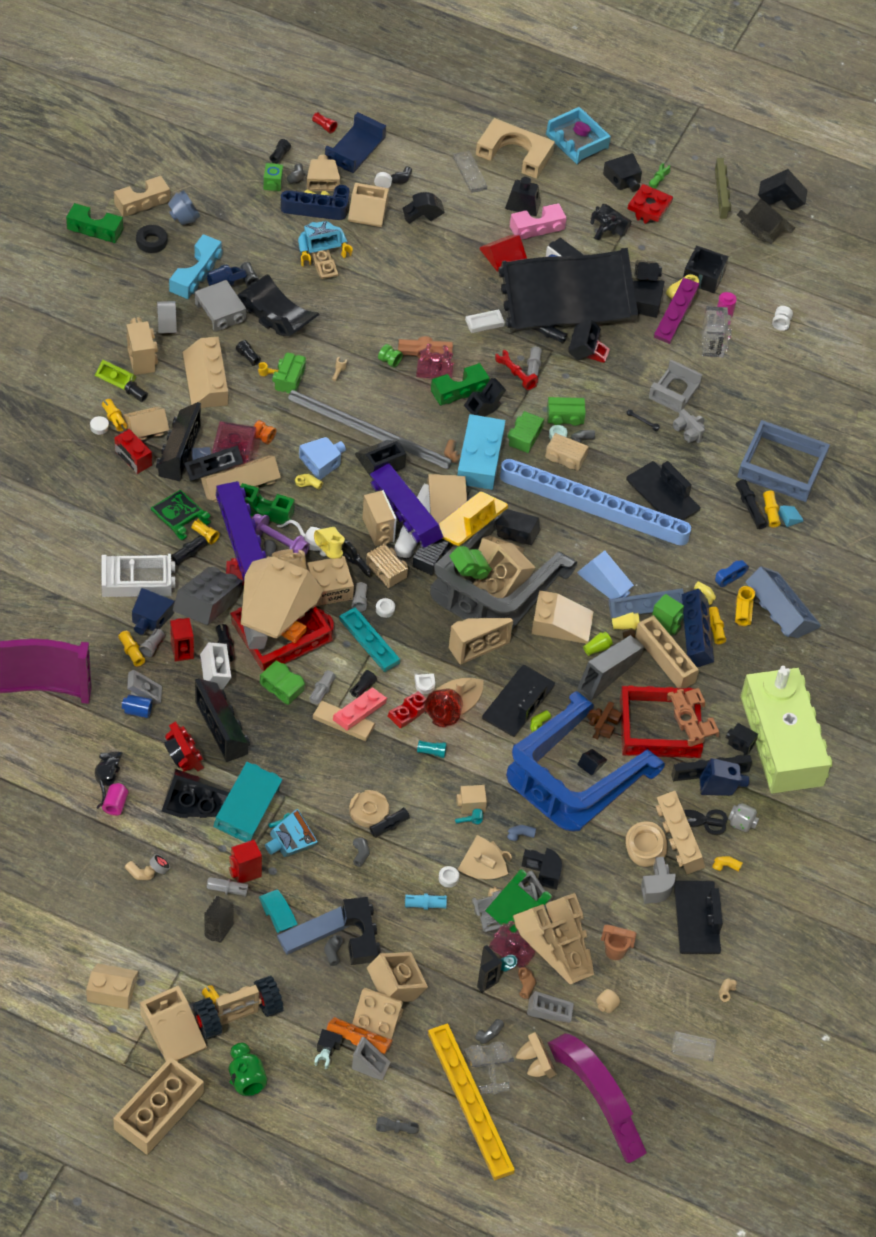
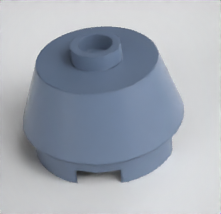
M184 190L176 193L168 203L171 209L170 215L174 221L178 220L181 225L196 222L195 220L201 217Z

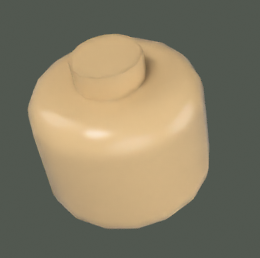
M610 989L604 990L596 1000L599 1010L606 1013L613 1012L620 1004L618 995Z

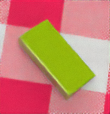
M102 360L95 373L96 377L123 390L129 381L133 382L136 379L134 374L105 360Z

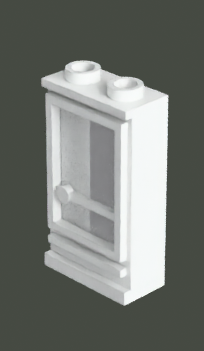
M168 554V556L102 555V597L138 596L141 588L161 596H171V588H175V577H171V573H175V561H171V554Z

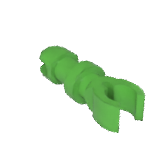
M664 163L660 165L659 171L654 174V178L649 182L650 187L654 189L658 187L659 182L664 179V176L670 173V165L667 168L664 167Z

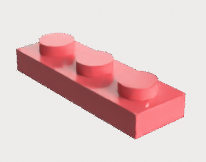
M372 687L335 713L333 721L348 731L386 704L387 697Z

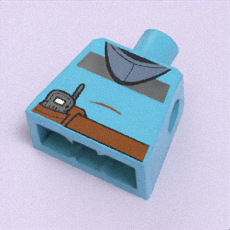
M297 809L272 829L270 835L273 840L266 843L265 847L270 855L280 850L282 855L287 857L312 848L318 841Z

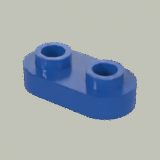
M737 560L728 568L719 570L716 573L715 582L720 587H725L742 577L748 571L749 566L743 560Z

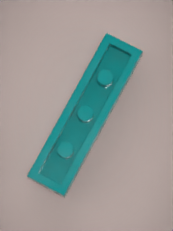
M356 607L339 616L340 622L383 672L400 664V658Z

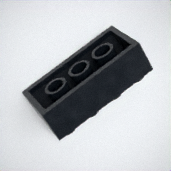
M199 402L181 409L178 416L174 417L173 429L168 431L167 444H163L162 457L157 459L156 468L158 469L159 477L176 481L181 480L185 470L184 463L188 462L201 428V403Z
M199 678L195 679V703L225 761L229 762L248 755L250 740L247 735L243 734L239 719H235L232 705H228L226 702L227 698L224 690H220L215 682Z

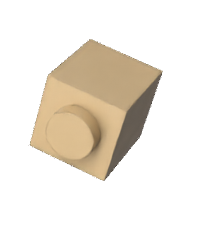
M485 785L460 787V794L456 795L457 806L461 807V814L472 813L474 809H481L485 813L487 804Z

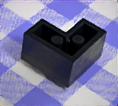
M786 169L762 180L758 196L767 206L782 200L791 210L805 205L808 190L789 169Z

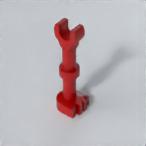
M507 350L502 351V356H499L497 353L495 354V361L506 365L514 376H518L523 381L522 386L526 390L537 387L538 376L535 373L527 376L519 365H515L510 360Z

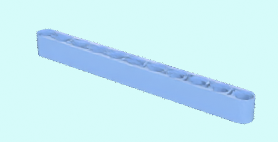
M506 459L501 464L500 479L507 484L676 545L682 546L689 541L691 526L683 520L513 459Z

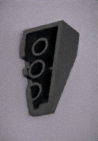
M175 769L161 812L179 818L216 817L231 790L196 775Z

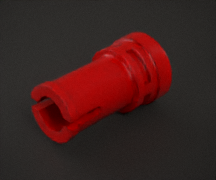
M319 112L315 113L312 117L314 123L322 126L330 134L337 128L338 123L335 120L326 118Z

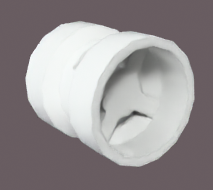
M786 306L778 307L772 321L773 327L780 331L787 330L793 311Z

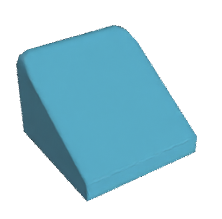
M780 506L778 514L787 527L803 522V518L795 506Z

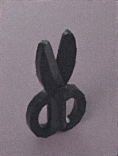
M345 540L342 544L343 556L349 562L358 565L366 576L371 577L370 568L362 561L354 546L348 540Z
M684 810L685 815L692 818L687 819L690 827L704 825L705 830L711 835H721L726 831L725 824L728 817L722 810H711L706 816L695 810ZM718 814L723 816V819L711 818V815ZM709 825L722 828L720 830H712L709 828Z

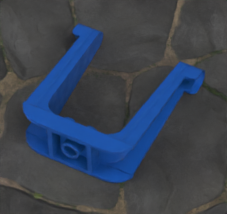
M575 691L570 695L571 703L564 711L519 743L513 745L512 756L514 762L508 766L506 774L508 783L557 826L568 831H580L641 776L645 775L647 778L653 779L665 766V762L647 749L587 790L574 792L567 789L561 780L554 778L547 768L541 767L537 762L593 709L594 704L581 693Z

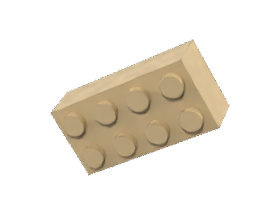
M170 1057L113 1118L114 1130L148 1155L204 1094V1081Z

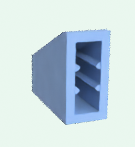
M605 550L577 572L610 599L628 596L630 594L629 589L634 586Z

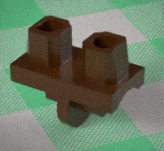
M609 701L602 714V709L600 708L588 712L589 724L591 726L595 725L593 738L598 740L600 735L611 738L615 727L607 724L608 721L618 725L622 717L621 712L613 709L615 703Z

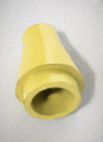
M633 612L612 618L613 630L632 628L636 631L639 623L638 613L634 614Z

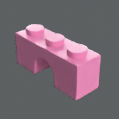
M559 203L543 207L542 218H533L529 215L528 211L513 213L510 218V228L513 234L520 235L521 239L565 230L566 216Z

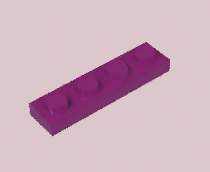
M683 277L654 333V338L668 344L671 343L699 288V283Z

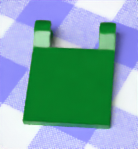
M522 869L515 874L485 910L486 913L515 938L520 933L515 926L513 915L542 904L545 905L552 897L546 891L536 901L518 885L527 875Z

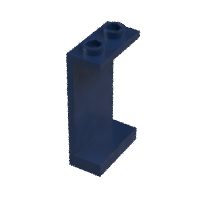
M357 112L354 115V126L334 148L326 146L325 155L328 157V160H335L337 166L354 173L385 139L386 125Z

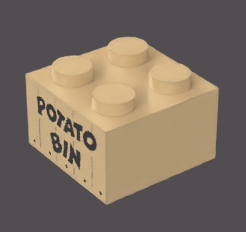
M345 556L307 563V570L323 588V593L316 606L353 599L354 585Z

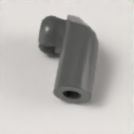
M296 164L294 166L295 171L287 176V181L290 184L297 183L304 178L302 164Z

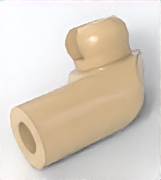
M133 861L125 865V869L136 880H151L154 877L155 870L151 866L139 869Z
M727 978L723 981L719 989V996L723 1002L730 1000L729 990H736V980Z

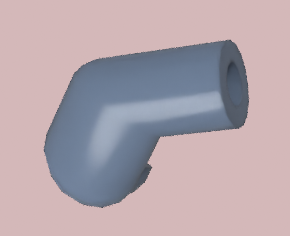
M525 825L511 827L508 830L507 838L512 841H517L518 835L534 838L536 828Z

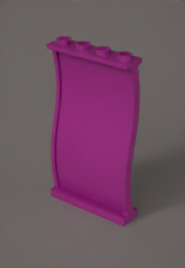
M49 639L0 641V693L52 691L81 698V703L89 704L92 689L89 642H81L80 646Z

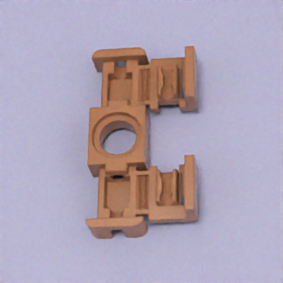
M699 688L687 691L685 695L683 689L677 690L675 694L673 692L667 694V701L671 700L675 707L674 716L681 731L685 730L688 735V746L691 747L703 743L706 737L712 735L719 737V730L713 717L707 719V722L702 723L700 721L698 724V719L692 707H694V704H700L702 708L705 707V700ZM683 714H688L691 716V719L683 721L680 717Z

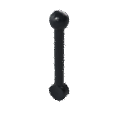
M632 409L627 410L626 413L628 416H633L638 420L646 423L647 425L651 426L654 431L659 430V424H653L649 422L648 420L633 413Z

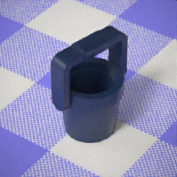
M227 264L208 272L206 275L209 286L225 280L228 281L230 286H234L235 280L247 276L245 269L237 266L230 268Z

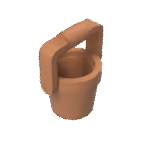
M604 925L601 941H604L607 957L612 960L622 959L629 948L634 947L637 933L611 925Z

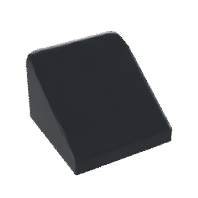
M590 749L582 754L577 765L590 775H594L607 762V759L594 749Z

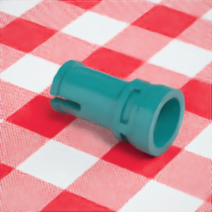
M419 740L417 753L432 754L435 757L445 758L447 743H432Z

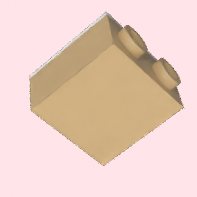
M384 490L364 495L362 518L374 545L379 546L383 545V543L394 542L396 516Z

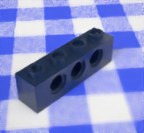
M700 589L683 593L682 605H684L683 614L687 656L698 668L714 662L709 603Z

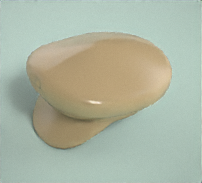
M642 821L634 824L628 830L625 839L629 857L635 864L642 867L654 866L656 857L665 858L667 854V839L659 825L650 821Z

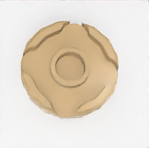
M365 790V792H359L351 799L349 805L350 817L358 825L369 828L389 814L387 799L378 791Z

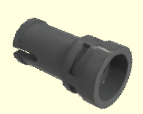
M250 262L241 264L240 267L245 269L247 274L244 277L245 284L249 287L259 278L253 271Z

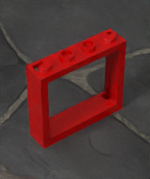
M315 606L310 608L307 613L318 630L299 638L296 643L291 642L262 656L258 649H250L248 646L244 628L241 625L242 607L230 613L233 626L263 672L275 661L286 664L333 641L330 627Z
M622 686L620 693L622 755L638 756L649 749L657 757L701 758L703 743L690 747L688 746V740L630 738L629 700L672 702L671 700L667 701V694L669 692L675 694L677 690L683 689L685 695V692L693 690V688ZM694 704L693 711L699 724L700 721L702 722L701 705Z

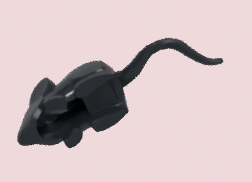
M122 752L100 753L99 758L102 760L95 768V779L101 787L102 802L97 805V809L100 806L102 807L106 797L105 786L114 784L116 779L115 773H118L120 770L118 764L122 757Z

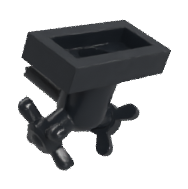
M602 204L601 208L597 206L590 218L592 225L595 219L600 222V226L594 236L596 240H600L604 232L608 230L611 231L612 235L617 233L620 236H625L632 222L607 204Z

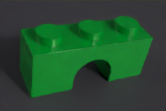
M77 203L73 204L66 216L68 230L112 243L117 242L123 231V217L106 213L102 219L94 220L91 219V208Z
M478 363L464 368L463 381H454L448 374L433 378L431 381V392L439 405L442 406L462 398H467L472 392H482L490 378L482 365Z
M244 483L241 484L240 487H243L245 490V502L250 505L251 514L249 515L269 516V521L281 525L292 519L295 499L277 494L274 501H269L260 495L259 488Z

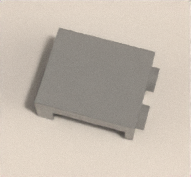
M227 280L195 291V304L198 308L202 307L212 321L214 332L246 320V308Z

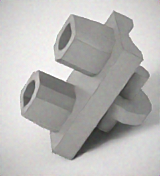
M685 409L681 410L679 417L673 421V428L676 431L684 429L683 436L688 443L692 441L700 443L703 441L702 435L705 432L704 418L702 416H691Z

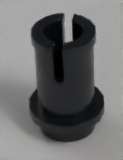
M129 381L124 387L128 395H133L140 402L145 401L148 396V392L137 386L135 381Z

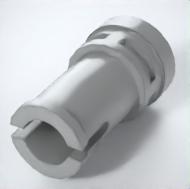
M359 582L355 586V596L353 597L351 607H356L359 612H362L367 608L366 593L368 587L367 584Z
M154 629L150 637L140 645V652L146 657H152L158 644L165 637L164 632L160 629Z

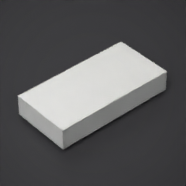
M499 310L466 316L465 319L471 333L499 328L505 325Z

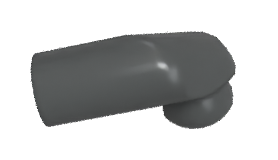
M579 430L571 435V439L580 443L581 439H595V430Z
M266 540L263 545H265L264 551L267 558L268 556L272 557V553L276 551V544L273 540Z
M363 837L353 840V846H355V849H358V854L353 863L358 867L363 865L370 854L367 840Z
M340 935L331 937L324 947V952L331 966H335L340 962L337 956V951L343 943Z
M496 1019L486 1032L479 1030L475 1039L480 1041L481 1044L488 1043L498 1035L504 1027V1022Z

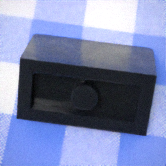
M488 945L483 947L477 988L481 993L499 982L502 965L500 959Z

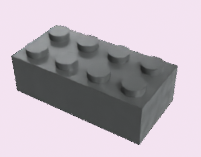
M207 567L178 590L173 611L208 625L238 601L243 580L237 578L234 574H226L217 567Z

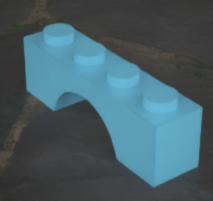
M203 234L195 244V258L199 262L190 268H177L169 279V292L189 299L192 293L194 294L197 291L200 282L205 280L208 271L213 269L216 260L221 258L223 254L222 242Z

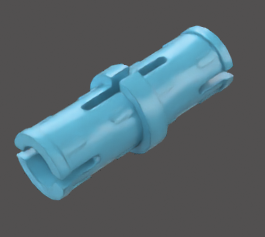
M424 893V895L405 894V908L418 907L423 908V910H428V908L446 909L447 896H433Z

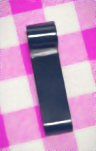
M338 185L334 189L333 196L284 191L281 193L280 209L286 214L343 220L347 216L350 190L346 185Z

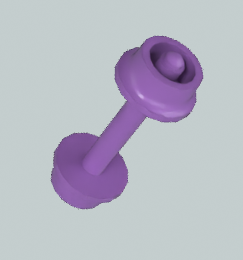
M255 514L252 517L256 524V535L261 536L263 533H266L290 547L289 549H293V553H298V550H302L305 552V555L307 554L310 544L304 540V536L299 535L293 541L268 526L269 516Z

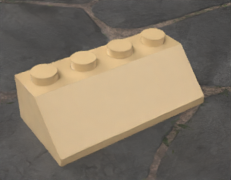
M219 337L200 338L183 351L191 405L199 402L201 403V408L227 406L228 388Z

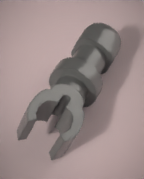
M377 1117V1131L386 1132L394 1130L395 1133L405 1131L408 1134H416L419 1131V1125L415 1122L403 1123L400 1120L392 1121L385 1117Z

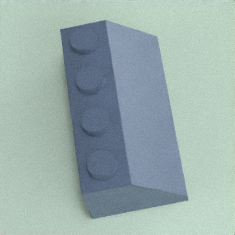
M760 566L746 581L747 585L755 591V596L759 598V604L765 610H768L771 613L770 618L782 627L781 631L785 636L799 638L822 626L779 572Z

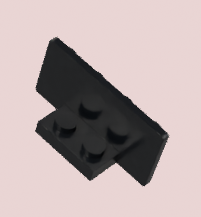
M652 461L626 477V480L660 513L685 520L700 511L701 507L689 496L692 484L669 461L663 463L662 467Z
M522 665L482 715V719L510 736L515 737L553 689L555 682L528 666Z
M676 880L674 882L680 954H720V931L723 922L719 888H715L714 881Z

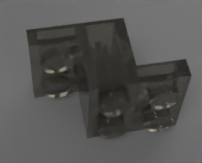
M762 199L756 203L748 214L743 210H740L737 214L741 218L739 222L764 243L768 241L772 244L783 231L788 230L792 233L795 229L791 223Z

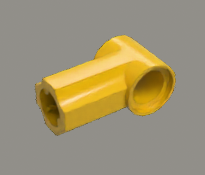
M743 586L739 589L735 602V623L744 627L752 623L755 591L749 586Z

